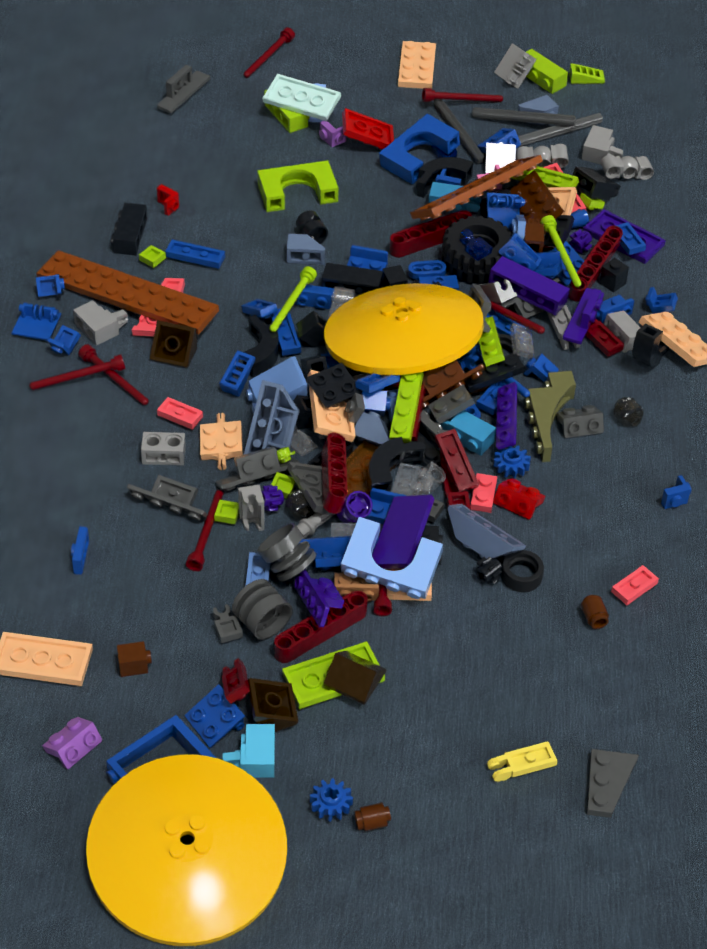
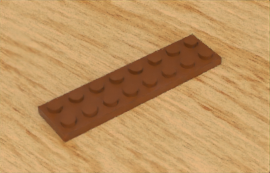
M541 155L517 159L410 212L412 219L420 218L421 221L430 217L432 219L442 215L441 212L455 209L457 204L468 203L471 197L482 196L485 190L491 191L496 189L499 183L502 185L510 182L511 177L516 178L524 175L523 171L525 170L531 171L536 169L537 164L543 162Z

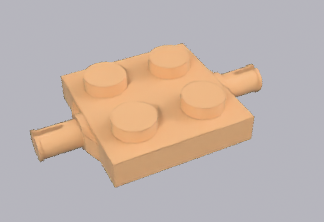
M218 413L217 423L200 424L201 460H218V469L222 470L223 466V470L227 468V459L243 455L241 421L225 422V414L221 413L220 417V413Z

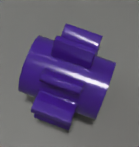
M579 229L570 235L572 239L569 242L570 246L576 252L580 251L582 254L592 247L590 244L592 236L588 231Z
M263 486V491L261 492L264 500V511H278V506L284 502L283 492L278 489V486Z

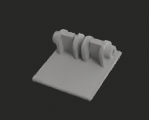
M512 43L494 73L519 89L537 59Z

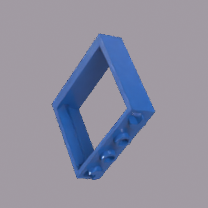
M175 715L106 761V774L110 777L111 783L115 784L127 774L123 768L172 736L189 754L216 757L184 722Z

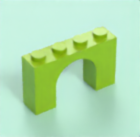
M329 161L257 170L258 187L267 212L285 210L283 189L292 184H304L312 187L316 191L320 205L338 202L339 188Z

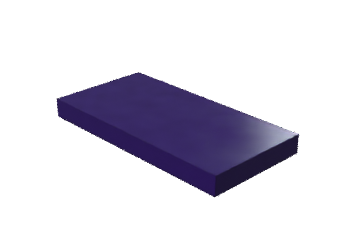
M603 209L583 227V231H588L593 238L599 241L609 226H616L629 221ZM629 222L646 244L645 251L628 255L619 244L617 250L646 264L665 246L666 240Z
M432 495L396 496L393 498L372 555L378 566L383 569H400L410 565L414 559L435 500Z

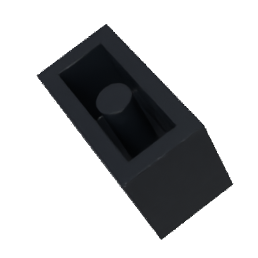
M575 166L572 176H576L579 179L576 188L591 199L610 200L611 196L618 195L621 187L592 168Z

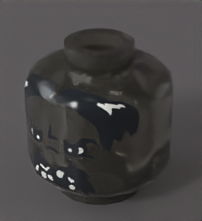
M623 397L615 403L613 414L624 427H634L642 421L644 410L634 398Z
M294 490L287 496L286 510L296 521L308 519L315 513L301 490Z

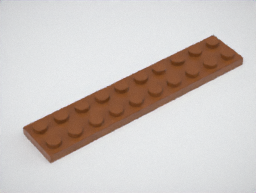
M59 250L36 273L37 277L59 274V278L64 279L66 289L154 320L196 328L197 335L201 333L219 312V305Z

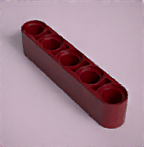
M462 210L395 232L390 236L389 253L393 257L400 258L442 244L444 232L453 222L457 223L458 219H467L468 216L472 215L470 212Z
M609 226L577 271L581 280V286L575 287L571 280L568 297L572 301L579 302L585 289L592 287L601 274L602 266L610 261L618 249L623 235L620 227Z
M338 433L328 434L322 450L323 507L332 514L341 512L348 494L346 440Z
M353 591L342 597L344 599L342 609L329 607L324 627H319L311 615L277 635L274 639L275 659L281 663L291 662L362 620L367 614L366 594L361 591Z

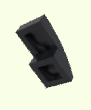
M560 215L555 219L557 222L556 231L563 244L568 238L575 220L572 215ZM546 232L544 246H555L550 234Z

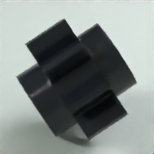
M484 557L477 562L479 567L476 568L475 573L482 583L490 584L492 582L495 584L501 579L500 574L503 568L496 558L491 559V557H488L486 559Z

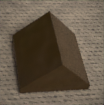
M157 320L150 359L189 367L197 350L196 328Z
M348 651L338 652L334 655L324 681V686L365 705L387 669Z
M255 678L248 679L253 718L257 724H275V732L297 725L299 721L292 683Z

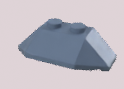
M262 380L244 455L272 446L276 448V451L287 446L290 449L299 409L283 385Z
M449 505L448 512L456 539L461 541L464 547L479 553L480 558H501L525 549V544L476 512L468 509L465 505Z

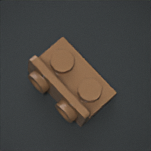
M335 573L334 586L342 597L353 591H361L366 594L367 602L378 598L379 584H369L360 577L351 578L344 573Z

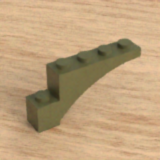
M572 371L549 372L547 381H544V388L528 389L530 396L524 398V407L529 411L528 422L533 426L532 437L537 441L536 452L540 454L542 462H550L552 443L550 429L557 416L556 412H559L570 399H574L576 383Z

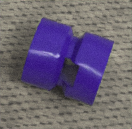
M352 492L346 497L341 512L337 513L339 520L348 525L357 523L359 517L365 518L371 513L373 507L372 500L365 492Z

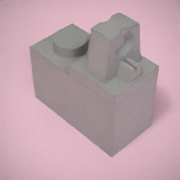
M593 125L583 146L582 160L601 164L602 158L606 155L620 156L622 158L623 150L613 147L615 138L612 137L613 130Z
M93 300L73 310L75 325L96 346L119 335V328L128 322V315L123 309L110 313L108 310H104L102 306H98Z

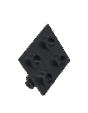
M343 363L306 377V380L325 408L343 401L347 403L355 393H362L360 389L356 388L354 379Z

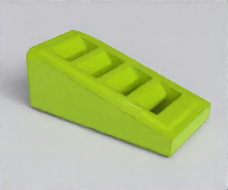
M570 64L569 76L571 84L605 83L603 70Z

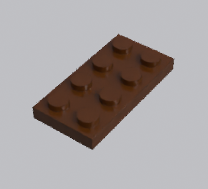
M535 170L510 190L511 194L519 195L525 199V205L520 208V215H524L526 223L528 218L540 219L541 221L543 217L552 215L556 219L565 212Z

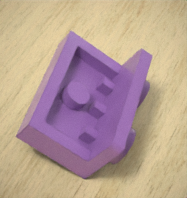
M76 717L71 719L61 731L50 736L49 740L42 746L46 753L58 757L64 768L69 769L102 742V738L92 721Z

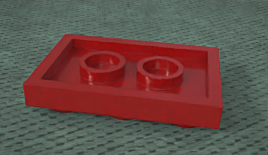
M346 108L342 113L343 135L350 139H356L365 144L376 146L381 150L394 141L393 125Z

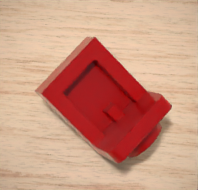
M161 184L157 187V201L164 205L166 215L169 216L179 208V193Z

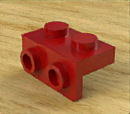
M510 478L499 484L493 503L524 518L531 519L535 508L543 504L545 495L541 494L536 488L525 487L521 485L520 481Z

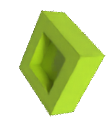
M584 193L580 195V199L587 209H603L604 201L591 199Z
M150 245L139 254V260L152 268H155L166 259V252L153 245Z
M277 472L271 485L278 486V489L283 492L284 498L289 499L296 482L293 477Z
M219 500L214 515L215 521L236 525L239 515V503Z

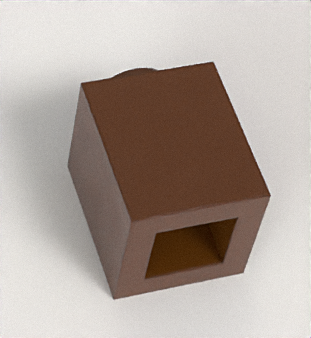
M144 641L117 645L121 677L148 673V664H152L151 652L145 649Z

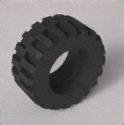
M468 216L467 219H458L457 223L453 222L444 232L441 260L446 264L447 272L449 271L450 275H457L459 281L463 282L464 280L469 284H484L489 282L491 268L502 257L499 249L507 243L513 234L506 225L503 226L502 222H496L490 217ZM471 249H481L485 251H475Z

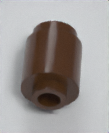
M597 595L585 597L581 602V608L588 624L594 629L605 627L609 622V614L602 598Z
M382 802L359 807L360 810L354 811L358 830L370 831L387 827V821H391L389 807H384Z

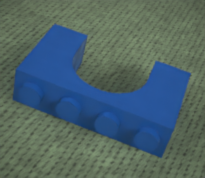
M426 114L391 144L381 150L379 153L380 165L408 183L414 184L419 177V169L423 166V161L409 154L408 151L417 145L426 144L434 146L446 154H450L460 145L459 131Z

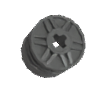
M294 523L287 524L272 533L257 549V552L266 563L274 562L271 570L276 573L279 581H286L299 574L316 557V552L313 548H310L309 542H300L303 534Z
M258 579L246 585L238 593L232 604V612L243 624H246V627L257 639L265 640L278 634L286 626L292 616L293 607L281 594H278L277 590L267 580Z

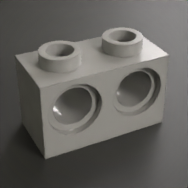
M143 432L141 446L142 464L184 466L186 451L185 433Z

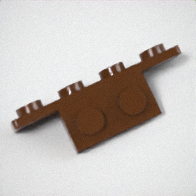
M455 360L426 372L422 383L429 395L424 397L422 410L428 407L430 401L438 400L446 395L449 390L465 385V381L472 378V380H475L482 376V371L485 370L484 365L481 364L464 373L458 361Z

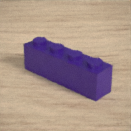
M502 256L490 270L488 283L498 281L501 289L505 290L504 280L507 279L510 281L513 291L516 292V297L555 316L567 303L570 288Z

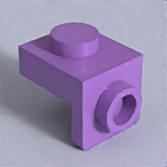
M328 121L320 122L319 135L327 144L334 147L346 142V136L343 135V126L335 129Z

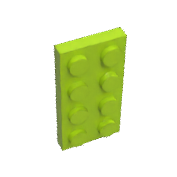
M366 641L283 668L282 675L286 683H292L294 699L298 708L302 709L342 695L324 686V681L335 653L348 651L379 665L368 642ZM385 675L383 676V678L381 679V681H380L379 683L385 681Z

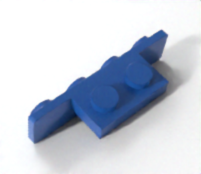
M351 536L302 539L300 542H309L310 548L315 550L316 557L314 562L316 568L320 567V569L328 570L334 566H341Z

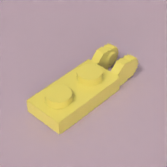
M548 741L506 752L504 755L487 761L490 770L502 768L507 764V768L499 769L493 773L492 777L495 782L505 781L511 776L516 777L557 766L556 756Z

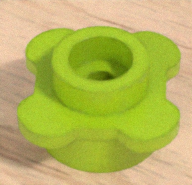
M288 446L277 450L279 463L282 464L291 460L290 455L295 454V451L291 452Z

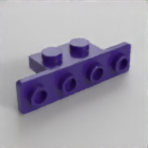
M595 288L585 289L563 334V340L582 344L591 323L595 322L597 310L600 311L604 298L602 290Z
M515 382L504 385L497 390L496 448L498 450L516 445L517 384Z
M305 569L299 573V576H296L294 581L296 591L317 625L324 627L329 607L342 609L344 599L332 581L327 578H310Z

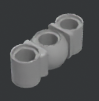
M564 144L550 145V149L546 146H538L533 150V146H522L516 150V160L541 155L543 162L537 164L539 167L557 163L560 168H563L569 163L567 146Z
M606 155L601 160V166L605 175L610 179L620 177L630 179L635 177V179L647 180L654 175V169L649 159L645 156H635V158L624 156L620 158V156Z

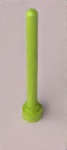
M548 215L543 217L540 223L544 224V231L550 234L557 251L560 252V257L574 286L580 287L581 280L556 231L557 222L554 216Z
M310 266L303 268L300 273L299 283L270 325L269 329L271 332L277 331L305 286L315 280L317 272L314 268Z

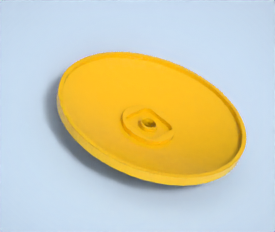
M420 283L393 285L366 292L341 305L328 319L324 329V339L329 354L336 361L343 363L344 366L353 370L379 375L414 374L444 366L469 352L482 336L484 329L483 313L474 299L453 288Z
M194 754L167 756L133 769L117 781L105 794L89 826L86 845L87 866L91 883L99 900L106 910L128 930L153 942L166 945H204L220 941L241 931L267 908L278 891L283 878L287 857V836L281 813L273 798L262 784L246 771L229 762L209 756ZM184 835H191L194 838V842L190 845H185L180 839Z

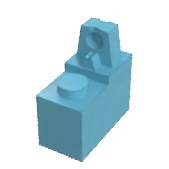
M246 724V734H241V750L223 753L222 760L243 769L254 778H274L275 724Z

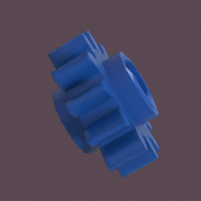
M509 446L507 449L503 448L499 452H495L493 467H498L497 473L505 472L504 477L512 475L513 478H516L517 473L524 476L525 471H529L531 456L526 455L527 450L520 451V446L515 448Z
M334 778L331 779L330 784H326L324 780H321V788L313 786V794H310L312 812L319 810L318 818L328 815L329 822L332 821L335 815L341 820L342 812L349 814L350 806L353 805L351 788L344 789L343 781L336 785Z

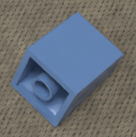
M294 356L249 380V389L246 390L248 401H252V411L254 414L262 380L283 385L292 400L297 395L307 396V382Z

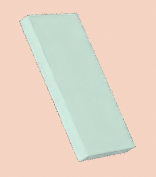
M277 74L262 99L264 103L327 121L341 98V92Z

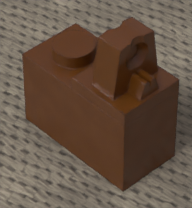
M528 218L524 241L535 253L543 252L544 224L540 223V219Z

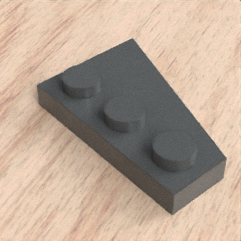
M289 462L287 469L312 510L321 514L335 515L326 511L323 507L322 466Z
M597 749L591 750L587 815L612 817L639 755Z

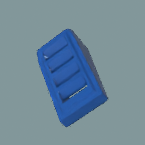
M237 350L219 383L221 389L239 397L256 358ZM239 360L245 361L247 364L239 363ZM236 367L243 369V371L236 370ZM232 376H238L239 379L233 378Z

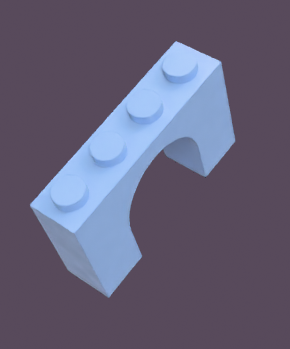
M359 517L342 559L341 571L351 578H363L369 584L384 585L393 592H405L414 599H426L443 552V544L422 537L410 565L398 571L385 570L378 566L372 557V552L380 533V523Z

